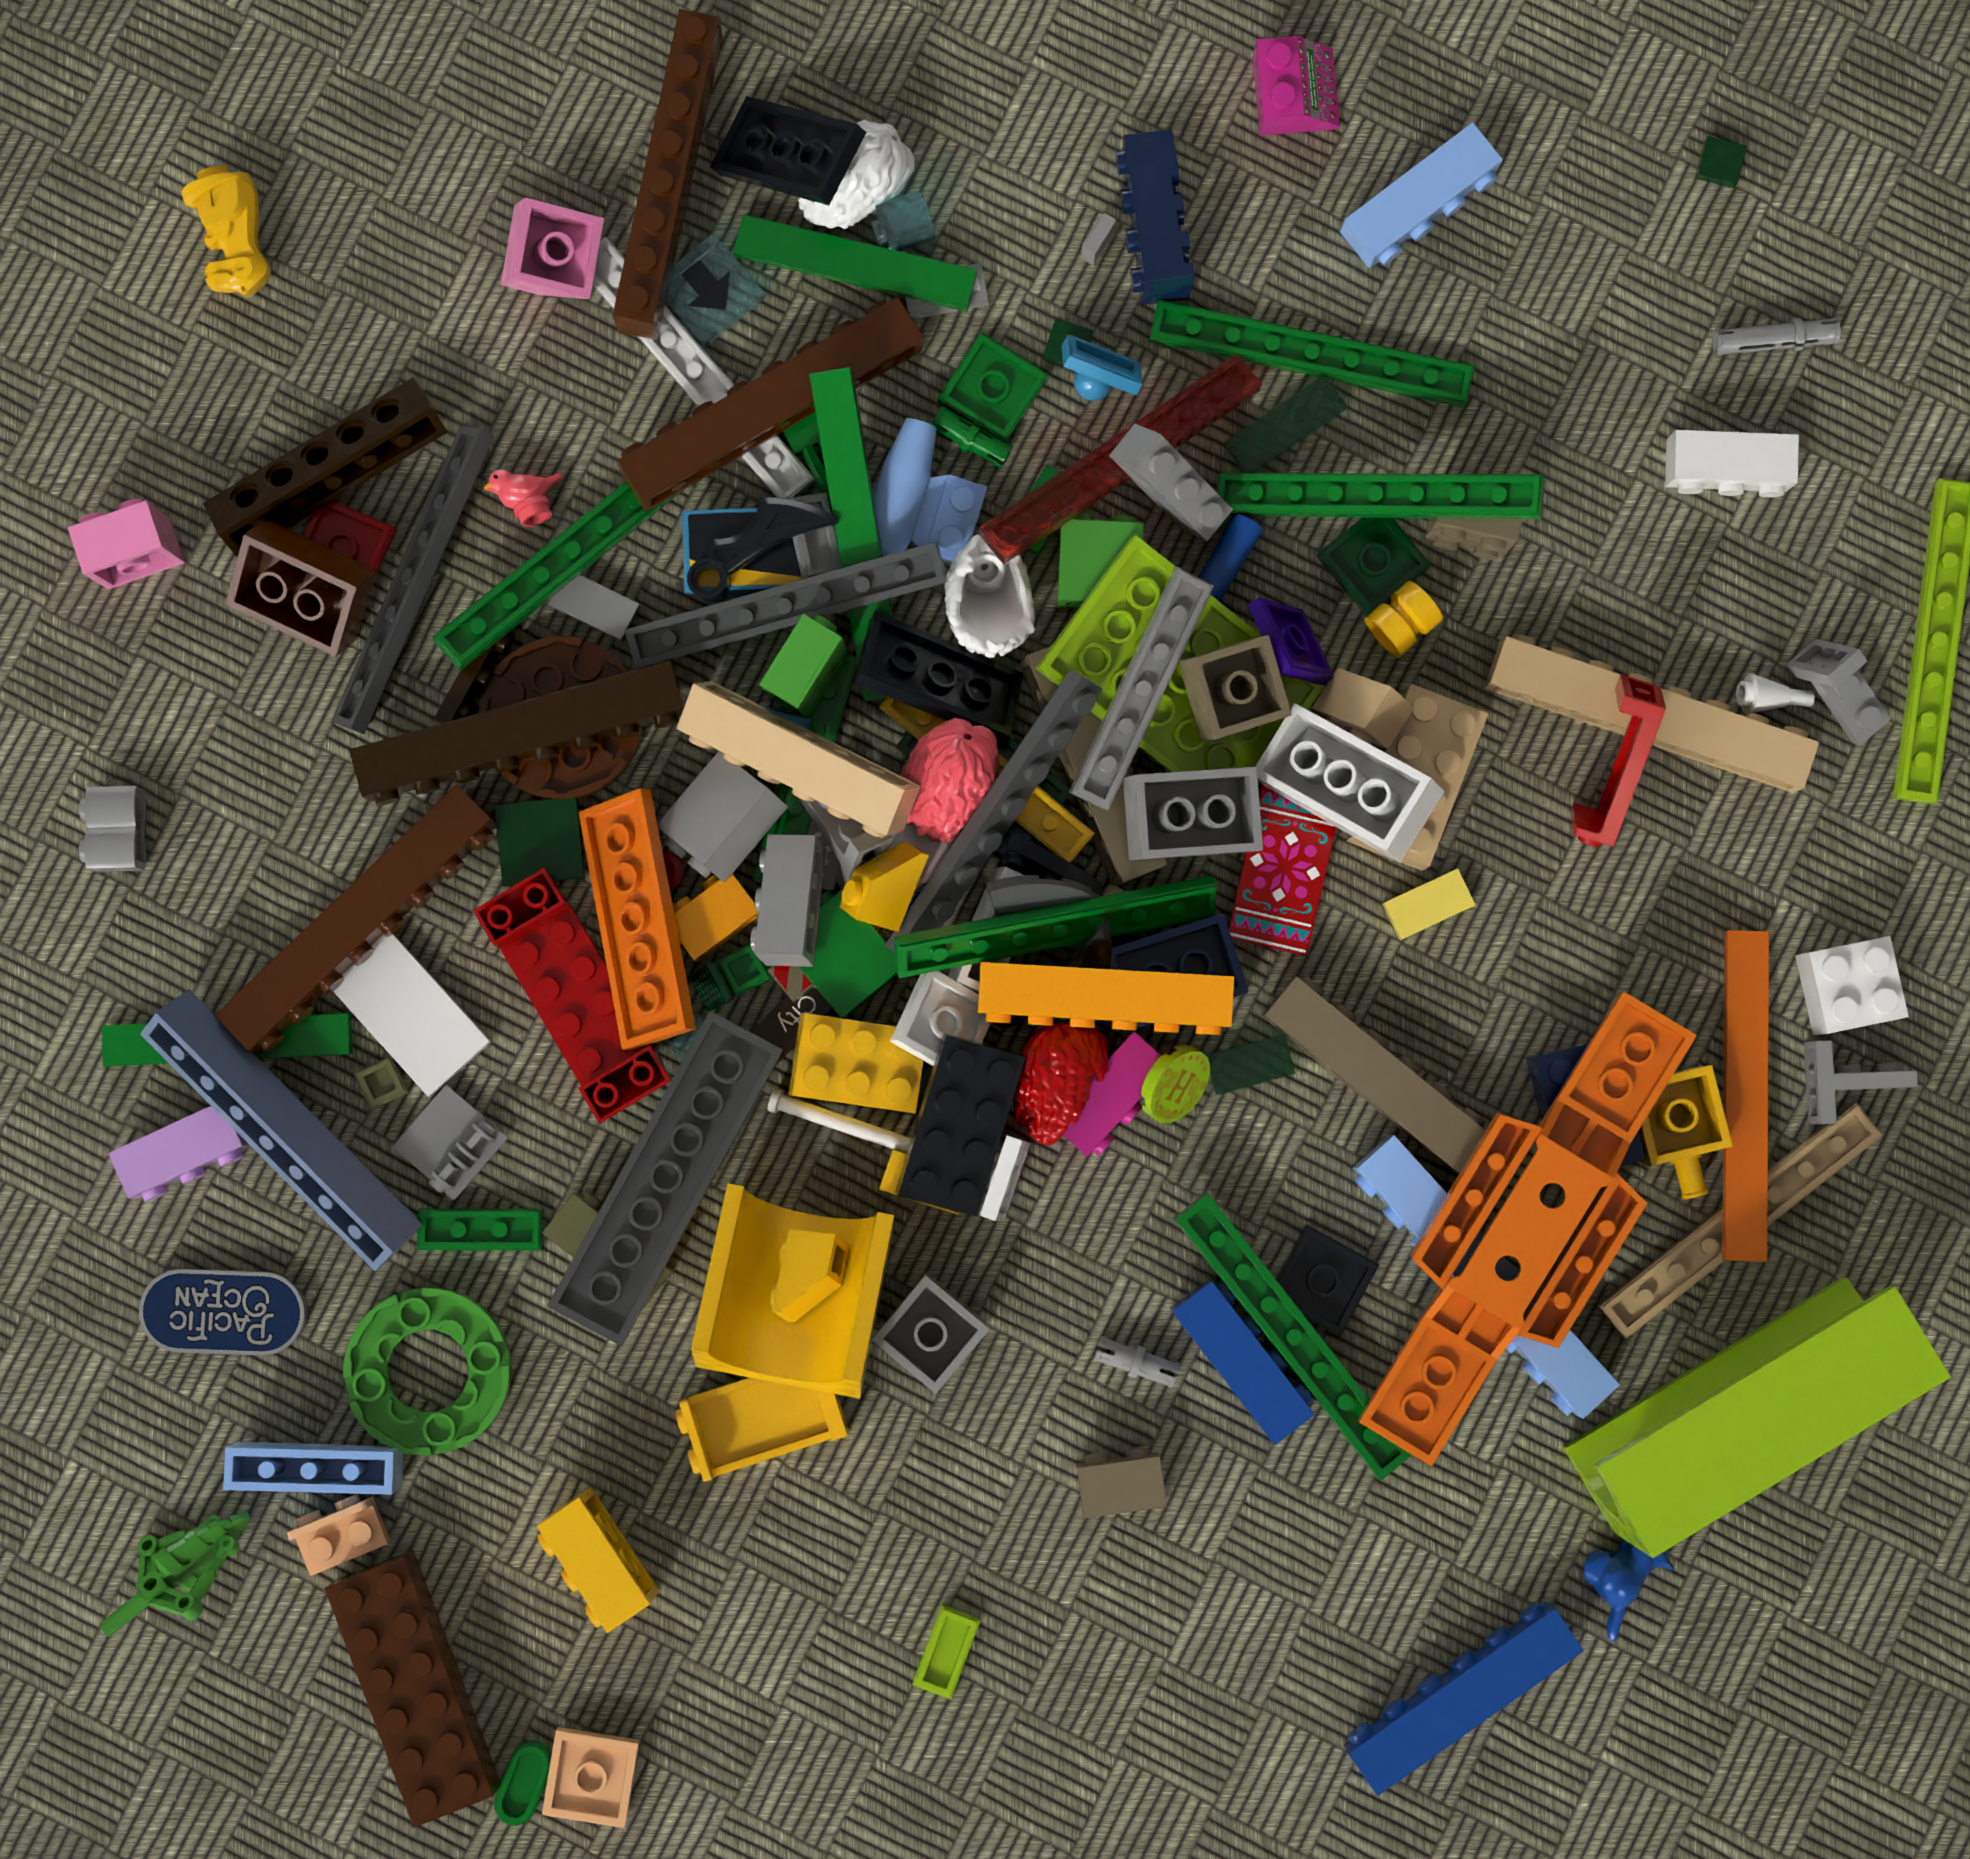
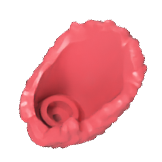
M953 718L932 728L919 739L917 745L910 753L909 761L903 766L900 775L921 786L907 820V824L915 826L916 834L919 836L926 835L930 841L943 843L953 842L957 839L998 777L997 738L989 728L972 726L965 719Z

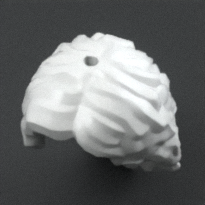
M865 119L856 123L867 133L830 205L800 197L797 199L799 208L803 210L806 220L811 224L825 226L829 229L837 226L847 229L849 226H853L864 217H867L869 213L879 209L883 202L891 201L905 188V184L915 170V158L911 150L901 142L897 130L892 125L887 123L878 124Z
M986 534L972 537L958 551L957 557L952 562L947 573L949 582H946L944 586L946 615L950 621V628L958 639V643L961 646H965L969 652L974 653L976 651L978 654H985L988 658L995 657L997 653L1000 656H1004L1023 644L1029 634L1035 631V609L1033 607L1034 601L1029 584L1030 579L1027 574V566L1023 563L1017 549L1006 540L997 541L994 537Z

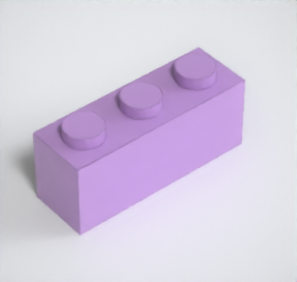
M209 1106L108 1153L127 1198L143 1197L144 1202H148L168 1193L166 1186L177 1180H181L182 1185L205 1176L204 1168L218 1162L220 1167L242 1159L244 1157L242 1150L250 1147V1145L212 1106Z

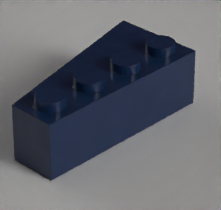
M1172 129L1124 135L1122 149L1116 150V166L1118 175L1125 174L1127 189H1121L1120 195L1123 214L1130 213L1131 228L1125 229L1127 252L1135 253L1136 268H1130L1132 292H1140L1141 305L1156 304L1158 299L1170 302L1189 300L1195 273L1193 263H1189L1190 241L1188 230L1181 231V225H1184V203L1181 192H1176V186H1179V171Z

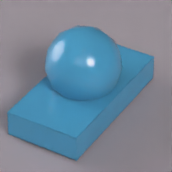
M1067 335L1061 346L1063 367L1076 372L1073 380L1074 387L1081 397L1090 401L1103 399L1111 392L1112 386L1137 396L1143 385L1141 366L1138 361L1072 335Z

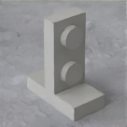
M1815 639L1789 661L1786 666L1793 677L1810 681L1850 741L1854 744L1862 745L1891 720L1858 670L1867 660L1858 648Z
M799 798L840 862L835 881L842 891L845 884L851 879L855 868L889 850L894 838L893 835H888L885 838L873 836L862 829V823L852 818L845 820L833 816L827 811L828 806L817 800L810 802Z
M1832 1040L1804 1042L1808 1124H1837L1835 1090L1918 1087L1917 1071H1903L1902 1063L1876 1064L1877 1072L1861 1073V1064L1835 1065L1836 1074H1834Z

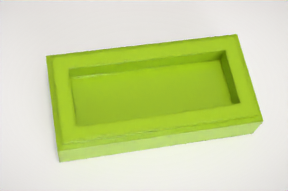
M941 1604L912 1685L951 1700L981 1618Z

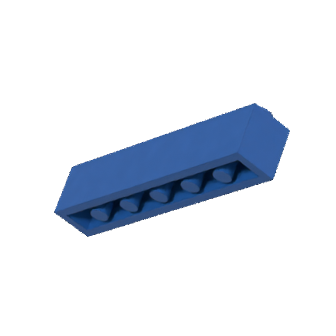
M1539 1602L1530 1605L1519 1614L1520 1621L1508 1629L1503 1626L1494 1630L1485 1638L1486 1645L1474 1653L1469 1650L1460 1654L1451 1662L1452 1668L1440 1677L1435 1674L1426 1678L1416 1687L1418 1692L1406 1701L1402 1698L1395 1700L1382 1711L1383 1717L1372 1725L1363 1723L1350 1732L1348 1735L1349 1741L1343 1744V1746L1377 1796L1584 1651L1552 1605L1548 1602L1542 1605Z

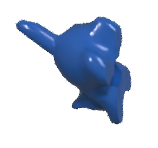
M1622 1539L1616 1552H1605L1597 1549L1586 1557L1583 1568L1584 1579L1592 1584L1599 1596L1611 1606L1606 1625L1610 1641L1614 1642L1618 1639L1626 1607L1637 1598L1650 1572L1658 1567L1668 1570L1674 1568L1669 1560L1667 1550L1652 1558Z

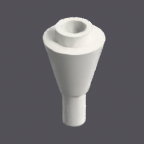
M1749 673L1738 684L1736 690V701L1738 705H1741L1745 714L1782 708L1788 705L1811 707L1815 699L1812 690L1790 689L1788 686L1753 673Z

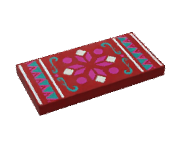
M1261 783L1259 803L1263 850L1245 852L1228 929L1233 940L1307 956L1336 827Z

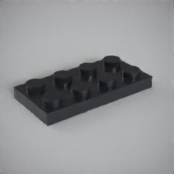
M746 96L710 168L720 176L829 206L867 132L856 123Z
M875 611L869 619L854 683L948 721L953 718L965 719L972 726L989 728L995 734L997 742L1005 744L1011 737L1024 673L975 652L971 653L966 648Z
M943 1033L895 1191L898 1196L973 1216L978 1215L1026 1058L1023 1054Z

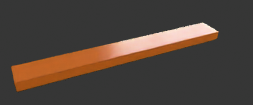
M1727 930L1724 932L1723 1110L1733 1147L1723 1149L1722 1261L1767 1262L1768 931Z

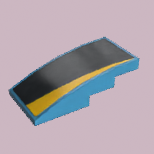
M758 508L682 512L684 594H694L687 584V573L690 567L700 559L710 539L728 538L740 533L752 522ZM793 537L774 546L730 576L731 586L726 595L745 596L802 580ZM714 569L703 571L698 578L699 587L704 591L715 589L720 582L719 573Z

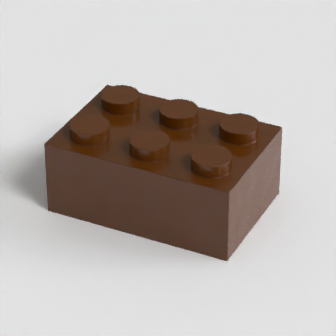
M265 519L243 535L225 605L337 657L357 639L377 570Z

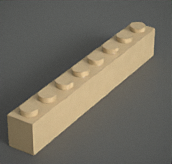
M1513 634L1512 638L1506 636L1499 642L1484 689L1624 736L1632 715L1619 712L1615 687L1620 674L1613 672L1614 667L1612 665L1597 660H1591L1589 664L1574 659L1575 654L1569 650L1552 647L1550 651L1535 646L1536 640L1521 634ZM1634 673L1629 674V677L1648 683L1653 682L1652 679ZM1671 686L1667 690L1661 688L1666 710L1652 746L1791 793L1805 788L1819 745L1818 741L1808 738L1809 733L1807 731L1792 726H1785L1783 730L1768 725L1770 720L1764 716L1754 713H1746L1745 716L1730 712L1731 707L1723 702L1707 700L1706 703L1691 699L1692 693L1687 690Z

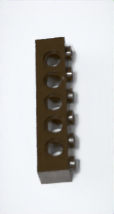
M413 377L207 500L203 505L218 535L238 558L243 535L263 520L268 519L288 529L448 432L431 402Z

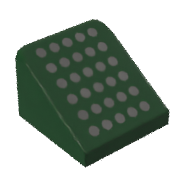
M711 961L705 964L691 976V982L708 1012L714 1011L734 1000L735 995L716 962Z

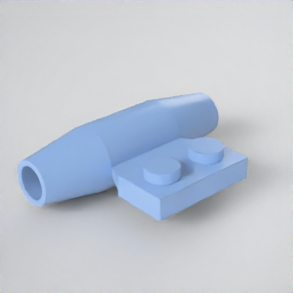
M905 419L883 463L873 496L883 557L905 551L910 541L917 547L938 542L942 559L952 563L957 557L958 551L973 536L987 486L950 474L930 477L937 428L917 419Z

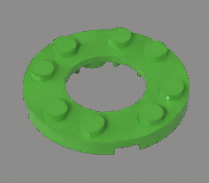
M422 1287L404 1291L385 1299L371 1309L354 1330L346 1349L343 1365V1378H345L346 1389L350 1400L349 1405L362 1427L372 1437L387 1447L401 1448L400 1452L420 1456L446 1453L459 1449L484 1433L500 1414L509 1393L512 1377V1361L508 1342L494 1317L474 1299L454 1290L437 1287ZM419 1330H437L450 1335L462 1346L467 1358L469 1378L463 1393L452 1405L439 1411H420L407 1406L395 1395L389 1381V1361L394 1348L406 1336Z

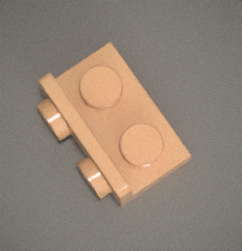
M354 1494L335 1502L336 1511L322 1516L318 1509L295 1519L298 1527L287 1532L289 1540L296 1539L310 1576L391 1542L373 1495L360 1500L359 1495Z

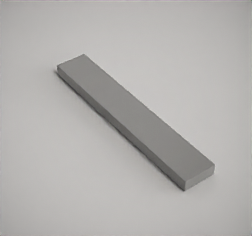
M1179 567L1173 569L1069 793L1103 810H1109L1214 585Z

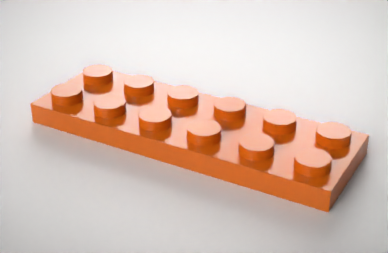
M639 788L578 812L622 1050H634L696 1029L651 789Z

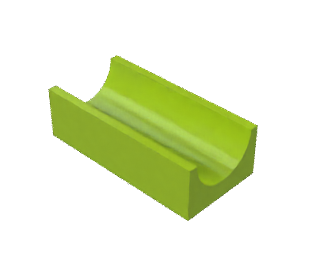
M1842 1277L1562 1447L1613 1532L1648 1556L1655 1558L1948 1380L1951 1376L1896 1286H1888L1863 1301L1850 1280Z

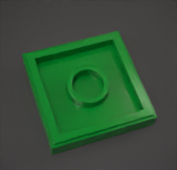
M981 332L937 400L938 403L973 424L975 421L982 424L983 430L1007 443L1046 384L1049 374Z

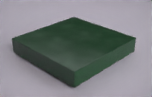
M1362 517L1316 555L1366 617L1380 604H1386L1390 601L1391 595L1409 580L1415 581L1432 566L1393 518Z
M577 798L545 799L494 805L503 887H512L543 868L547 870L555 882L586 878Z

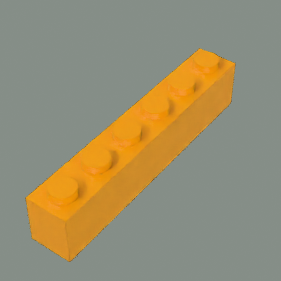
M981 962L978 1013L986 1014V1022L1011 1023V1015L1028 1016V1024L1053 1026V1018H1070V1027L1095 1028V1020L1112 1021V1029L1137 1030V1022L1154 1023V1032L1179 1033V1025L1196 1026V1034L1221 1035V1027H1232L1234 976Z

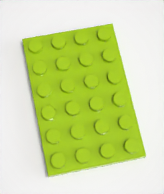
M1137 535L1132 536L1035 669L1058 687L1071 669L1101 687L1103 690L1097 697L1095 705L1090 712L1103 720L1176 566ZM1209 595L1179 660L1262 635L1212 595ZM1177 664L1138 749L1167 772L1255 767L1285 718L1216 740H1201L1180 667ZM1281 675L1290 709L1296 703L1309 710L1325 688L1324 685Z

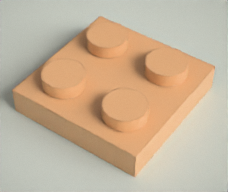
M558 1727L555 1731L542 1815L625 1828L640 1740Z

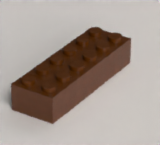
M414 1549L339 1578L326 1586L324 1589L413 1828L493 1797L499 1789L501 1782Z

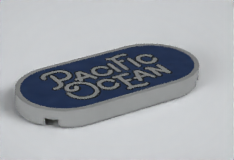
M183 1268L167 1271L149 1283L140 1300L139 1319L146 1336L155 1345L167 1351L263 1356L281 1352L298 1339L306 1326L308 1308L301 1290H298L297 1286L292 1283V1280L280 1273Z

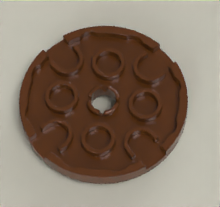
M569 636L541 638L514 650L495 668L484 695L481 696L479 713L629 671L612 653L584 639ZM643 727L639 728V734L629 738L616 739L615 734L600 738V744L589 749L576 750L575 746L560 749V755L553 759L536 761L535 757L520 760V767L500 773L518 788L537 797L545 799L583 798L601 791L622 775L637 753L643 734Z

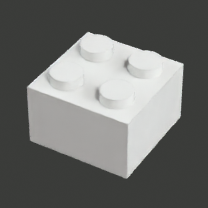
M1890 936L1795 955L1813 1035L1829 1034L1909 1017Z

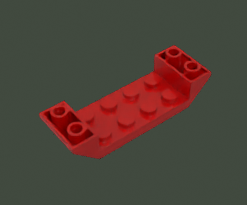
M545 868L473 910L493 946L500 948L579 1081L581 1087L578 1089L599 1124L671 1082V1078L654 1043L634 1050H622L606 962L575 910Z

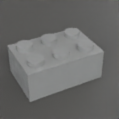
M1257 767L1138 774L1123 778L1129 861L1263 850Z

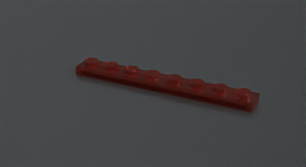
M1236 354L1134 424L1160 433L1174 448H1177L1260 392L1262 383ZM1134 424L979 527L980 537L1003 565L1131 479L1109 455Z

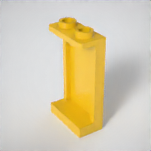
M750 1377L685 1397L679 1401L681 1409L675 1411L682 1435L688 1433L693 1449L688 1450L691 1468L695 1475L701 1473L703 1482L712 1480L716 1476L830 1439L834 1441L847 1437L850 1432L838 1394Z

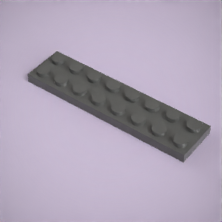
M709 1011L547 1307L623 1346L783 1053V1049Z

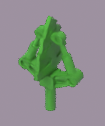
M248 1512L228 1516L229 1519L224 1521L217 1515H211L207 1518L206 1522L199 1524L198 1528L190 1531L184 1529L160 1539H156L152 1535L143 1537L137 1546L140 1558L138 1581L135 1585L139 1592L99 1624L101 1630L108 1637L112 1636L149 1605L153 1606L156 1610L159 1609L181 1615L187 1620L197 1619L203 1612L201 1600L217 1578L216 1572L226 1561L227 1556H234L239 1551L240 1545L237 1539L241 1532H245L250 1519ZM177 1586H179V1587H181L183 1590H185V1591H190V1592H189V1593H188V1592L181 1593V1592L175 1590L174 1588L177 1587Z

